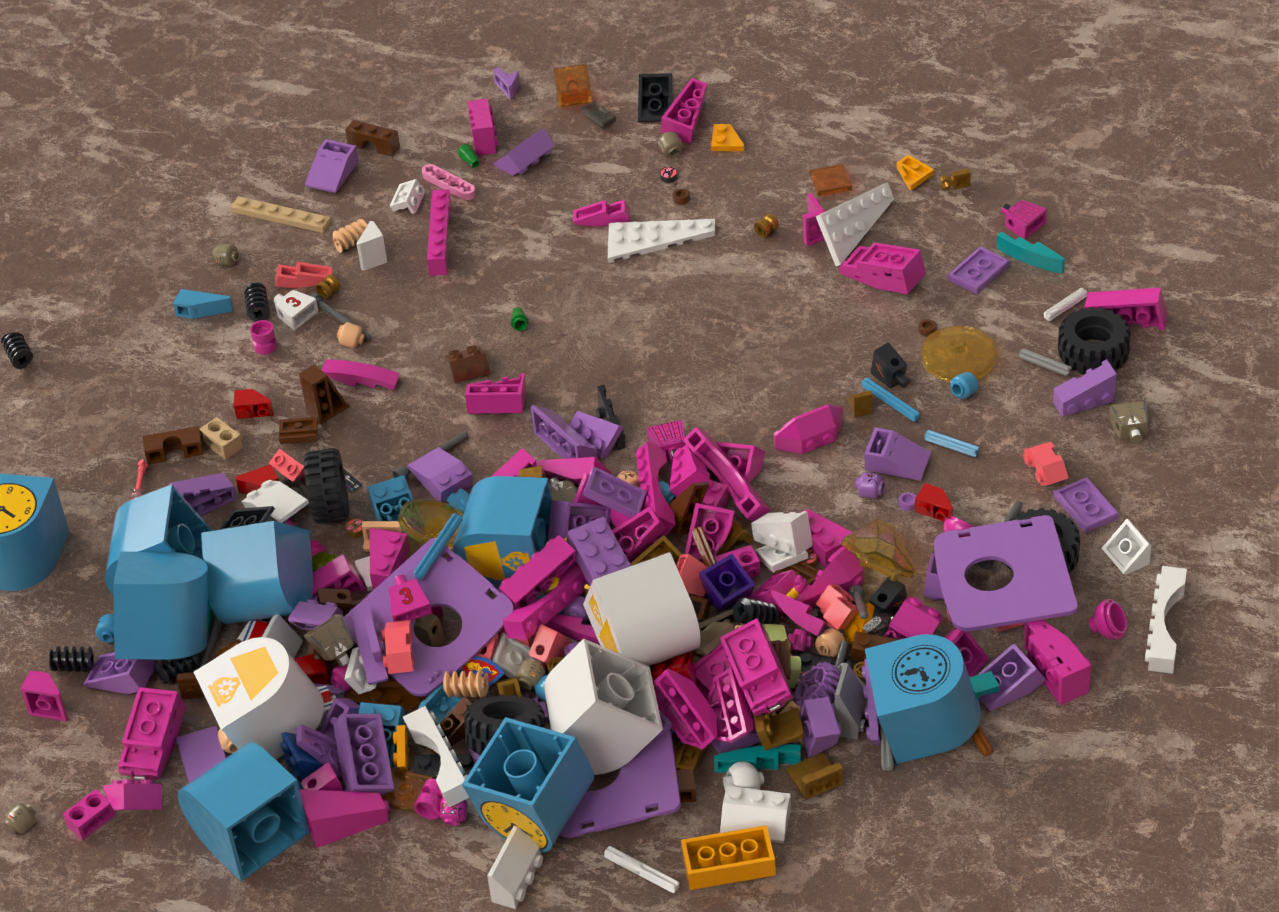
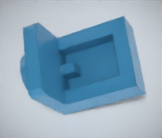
M462 488L457 493L452 492L446 500L449 504L445 509L448 511L452 506L461 514H464L470 494Z

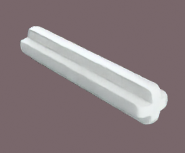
M1084 288L1078 289L1046 310L1044 318L1047 321L1053 320L1086 298L1087 290H1084Z

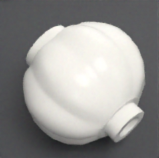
M745 761L733 764L728 769L726 777H723L725 792L727 786L760 790V786L764 784L763 773L758 772L752 764Z

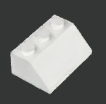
M727 786L722 806L720 833L767 825L770 841L784 844L791 813V794Z
M513 826L487 875L491 901L516 909L519 902L524 900L528 884H532L534 873L537 868L541 867L543 862L540 846L517 826Z

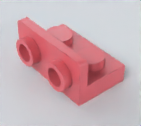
M280 449L269 462L274 469L294 483L299 477L303 479L305 476L304 466Z

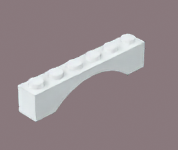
M1162 566L1161 574H1157L1156 586H1159V589L1155 588L1154 601H1157V604L1153 603L1151 615L1155 616V619H1150L1149 631H1153V634H1148L1147 646H1150V650L1146 649L1145 662H1149L1148 671L1173 674L1177 644L1166 630L1164 620L1172 606L1184 597L1187 569Z
M426 706L403 716L414 742L433 749L441 757V765L436 782L448 807L469 798L462 786L467 775L463 776L465 771L461 763H456L458 758L454 750L449 751L451 745L447 737L442 738L445 734L440 724L435 725L438 721L434 713H429Z

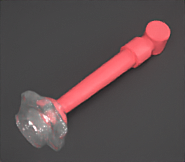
M143 459L138 462L136 489H130L127 496L131 500L146 494L141 490L143 477L148 467V464Z

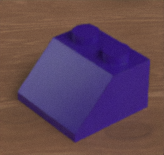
M733 554L728 555L699 573L708 599L712 600L711 603L718 613L734 606L739 599L750 596L755 587V583Z

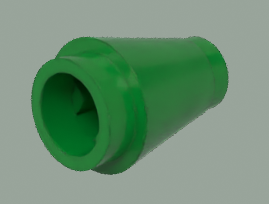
M463 144L458 148L459 158L472 168L479 166L480 160L471 145Z
M516 307L512 311L511 326L516 331H524L529 325V320L523 309Z

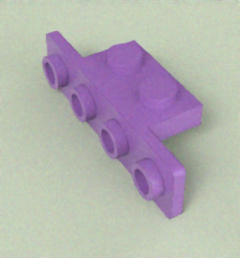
M371 609L354 612L351 614L367 682L369 685L387 681L388 675L383 665L382 655L386 651L383 640L379 641L377 636L381 634L378 622L374 623Z

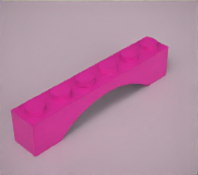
M450 189L432 190L427 253L430 276L447 275L448 223L452 211Z
M695 427L683 439L691 451L723 484L728 485V491L733 497L736 506L747 519L754 522L771 511L706 431Z
M646 441L636 452L640 489L646 491L642 508L644 510L650 506L657 513L665 527L660 536H666L676 525L674 511L663 497L658 484V473L667 463L666 450Z
M574 562L562 574L560 582L549 594L530 605L514 610L502 620L507 638L529 639L538 631L541 624L545 625L584 592L585 584L589 583L578 563Z

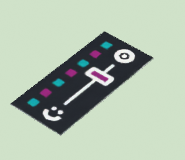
M344 470L347 490L350 493L363 486Z

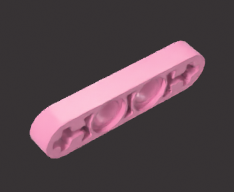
M433 164L425 165L422 168L423 178L444 190L450 189V193L463 200L475 198V187L467 181Z

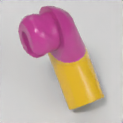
M801 575L793 579L795 586L786 596L796 599L804 590L806 580Z

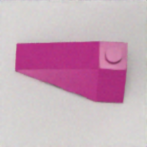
M596 457L536 461L537 466H542L545 476L557 477L561 481L568 479L578 486L584 473L590 475L593 467H597L612 475V472Z

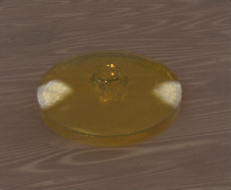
M949 326L933 332L925 339L921 348V360L925 369L939 379L951 382L955 376L963 372H970L978 379L986 375L993 368L996 361V346L986 333L976 328Z
M416 499L405 503L401 507L398 523L404 533L424 545L430 539L438 537L452 514L457 513L463 517L464 512L445 502L431 499ZM459 527L447 543V546L451 550L453 548Z

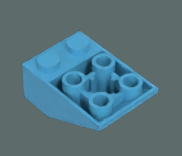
M404 475L367 487V496L377 521H401L403 533H410L423 528Z
M361 702L359 714H381L390 768H393V753L397 752V744L394 745L393 732H397V725H404L403 716L406 715V711L401 706Z

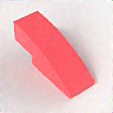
M297 262L296 267L278 264L275 287L301 288L316 286L319 282L324 281L326 276L332 275V267Z

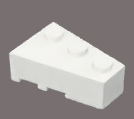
M807 511L801 513L790 512L789 514H784L783 512L767 513L751 523L754 541L795 556L813 546Z

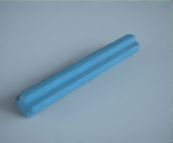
M870 378L862 380L861 386L867 391L872 390L873 395L913 422L920 418V412Z
M457 513L452 514L413 572L415 578L419 580L424 579L461 524L462 516Z

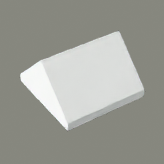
M370 221L356 243L360 266L363 271L387 263L383 235L374 221Z
M1126 519L1102 547V550L1125 575L1150 565L1151 544L1133 523Z

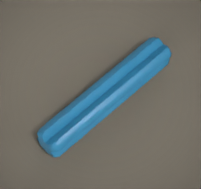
M927 430L925 433V440L972 457H976L979 452V447L932 430Z

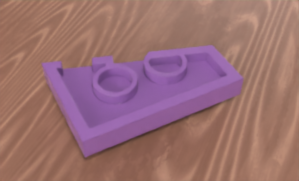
M581 411L576 412L570 423L578 434H582L590 444L596 446L598 455L601 458H607L624 426Z
M299 725L296 728L297 745L323 765L329 762L334 773L342 779L336 739L305 725Z

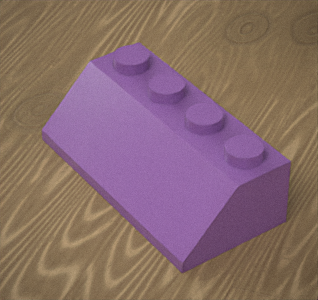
M536 405L531 406L534 434L563 459L596 457L598 459L596 446L590 444L582 434H578L570 424L563 421L559 414H555L551 409Z
M341 714L333 727L344 790L347 792L380 793V795L393 791L394 784L381 714Z

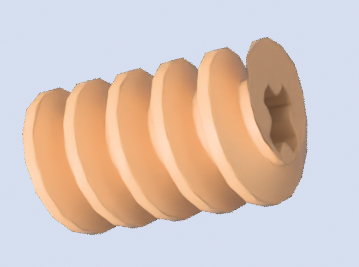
M359 219L357 222L351 223V225H346L345 228H340L339 231H334L332 236L336 249L341 253L343 252L342 246L346 250L349 249L348 244L354 247V241L358 242L368 224L363 219Z
M445 671L443 680L444 692L448 697H453L454 695L461 697L463 695L467 698L471 695L473 698H476L479 695V697L484 698L489 688L488 674L485 673L484 677H482L481 672L478 671L476 677H474L473 672L470 671L468 677H466L465 671H462L460 677H458L457 671H453L452 677H450L449 671Z

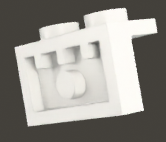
M417 179L399 184L390 208L393 211L408 208L412 214L416 213L425 194L423 186L420 185Z
M357 647L352 649L344 680L358 694H362L375 689L376 684H368L360 649Z

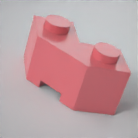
M1045 442L1024 449V461L1029 468H1036L1035 476L1041 486L1069 479L1062 457L1060 455L1056 456L1053 452L1054 445L1052 442Z
M838 584L828 585L816 603L824 614L823 618L828 621L827 625L836 630L846 629L858 612L857 606L855 604L852 605L853 597Z
M411 620L387 622L385 629L382 630V640L385 642L386 655H383L384 668L388 667V674L412 672L414 670Z

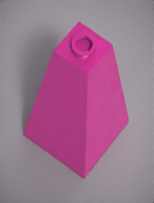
M299 790L308 829L316 848L389 822L387 813L390 812V807L387 800H382L380 793Z

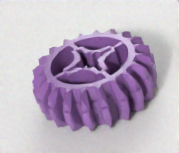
M827 662L812 666L802 676V679L797 682L798 686L794 688L793 702L800 708H802L804 700L829 697L830 703L834 702L841 675L838 668Z

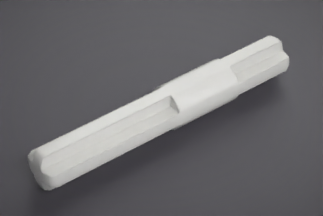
M608 846L605 849L604 857L671 893H675L679 889V881L612 846Z

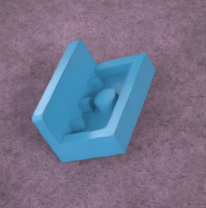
M442 684L426 700L420 703L418 709L426 706L429 713H434L438 721L435 725H438L462 697H456L455 695L448 697L444 692Z

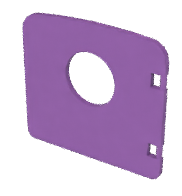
M1043 515L1031 517V519L1013 520L970 527L965 530L947 531L939 534L934 540L936 568L942 595L952 624L959 630L976 631L1075 614L1078 610L1054 521L1050 516ZM1032 524V526H1028V527H1022V528H1021V526H1020V525ZM970 534L968 537L959 538V535ZM984 560L1001 561L1007 564L1014 573L1008 585L995 591H981L973 588L967 583L965 574L972 565Z
M436 538L427 541L343 617L353 643L359 647L351 614L371 609L374 623L378 622L381 632L380 635H377L378 640H382V630L385 629L386 623L394 622L388 589L396 585L394 578L398 575H405L407 581L417 580L430 603V607L446 606L459 614L462 620L461 632L452 643L443 647H430L421 643L414 633L416 619L411 621L414 670L412 672L389 675L415 696L429 695L443 684L445 671H449L450 677H452L453 671L458 672L501 631L504 627L502 620L514 611L513 604L506 595L496 589L492 583L459 555L455 554L447 545L424 579L419 580L415 578L413 572ZM446 553L453 558L450 562L443 558ZM490 590L497 595L493 600L486 595Z
M671 729L659 738H654L631 761L622 766L618 777L612 784L601 790L587 791L560 833V836L574 838L585 833L598 832L647 820L650 817L677 812L681 807ZM658 806V810L647 813L646 809ZM594 822V826L587 828H583L582 826L584 824Z

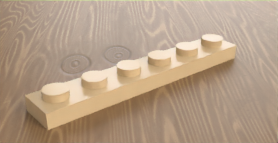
M240 196L230 206L233 213L324 233L331 223V219L328 216Z

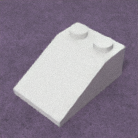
M272 480L264 482L260 489L248 493L247 498L241 501L245 508L274 506L275 510L266 522L277 521L283 523L309 504L306 498L285 484Z

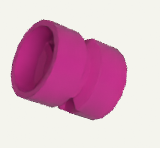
M266 320L253 323L250 327V333L255 352L261 355L274 352L277 348V341L273 324Z
M436 779L426 780L421 794H419L414 804L415 811L427 819H437L439 817L440 801L443 795Z

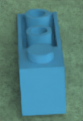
M185 289L179 291L173 302L176 316L190 319L232 312L234 310L231 296Z

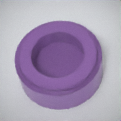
M911 492L901 494L898 498L899 507L904 511L914 510L916 495Z

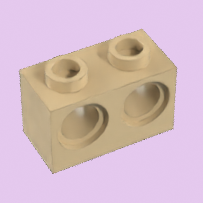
M217 417L199 429L202 442L225 460L243 449L242 435L239 431L233 430L227 422H223Z

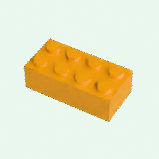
M767 825L681 840L682 857L690 890L776 876L775 857Z

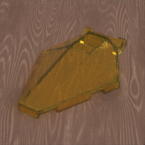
M879 519L845 536L841 542L852 554L857 555L860 559V566H867L890 577V580L894 582L898 580L899 576L913 578L917 572L896 528Z

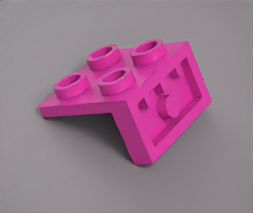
M812 193L808 194V213L803 214V235L806 246L825 241L816 216L826 212V210L822 209L818 198H815Z

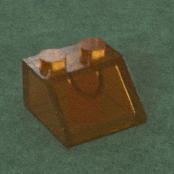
M587 64L553 69L559 107L592 103Z

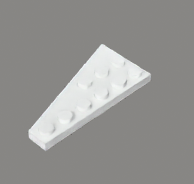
M888 182L816 216L835 266L843 263L894 200Z
M715 219L609 223L608 263H612L614 259L623 257V259L630 258V255L636 253L643 255L666 249L668 245L675 243L681 245L686 240L692 239L697 241L715 236Z

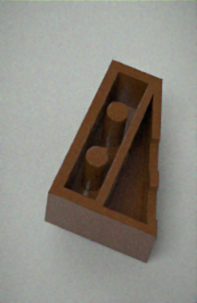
M312 365L299 373L307 414L310 417H317L320 425L350 407L343 399V396L337 391L330 378L317 366Z

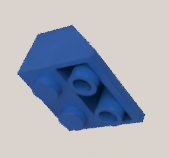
M281 733L283 742L280 745L286 755L283 756L288 768L292 767V774L301 783L303 779L321 768L323 764L297 745L296 734Z

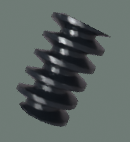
M251 283L244 290L247 316L255 322L266 320L270 315L267 290L262 283Z
M8 333L1 338V344L14 368L23 369L32 361L33 353L21 333Z
M741 598L733 608V616L736 622L747 624L756 618L761 625L777 624L779 611L773 603Z
M57 646L55 652L53 649L50 650L49 667L51 671L59 670L63 672L67 670L71 672L74 670L80 672L82 670L83 672H88L93 668L94 654L92 647H88L87 652H85L84 646L80 647L79 652H77L76 646L72 647L71 652H69L68 646L64 647L63 652L60 646Z
M196 654L185 658L168 659L169 662L164 659L161 665L158 663L154 664L156 674L163 685L165 681L171 685V678L173 677L177 681V674L186 673V670L190 673L194 672V666L197 669L201 668Z

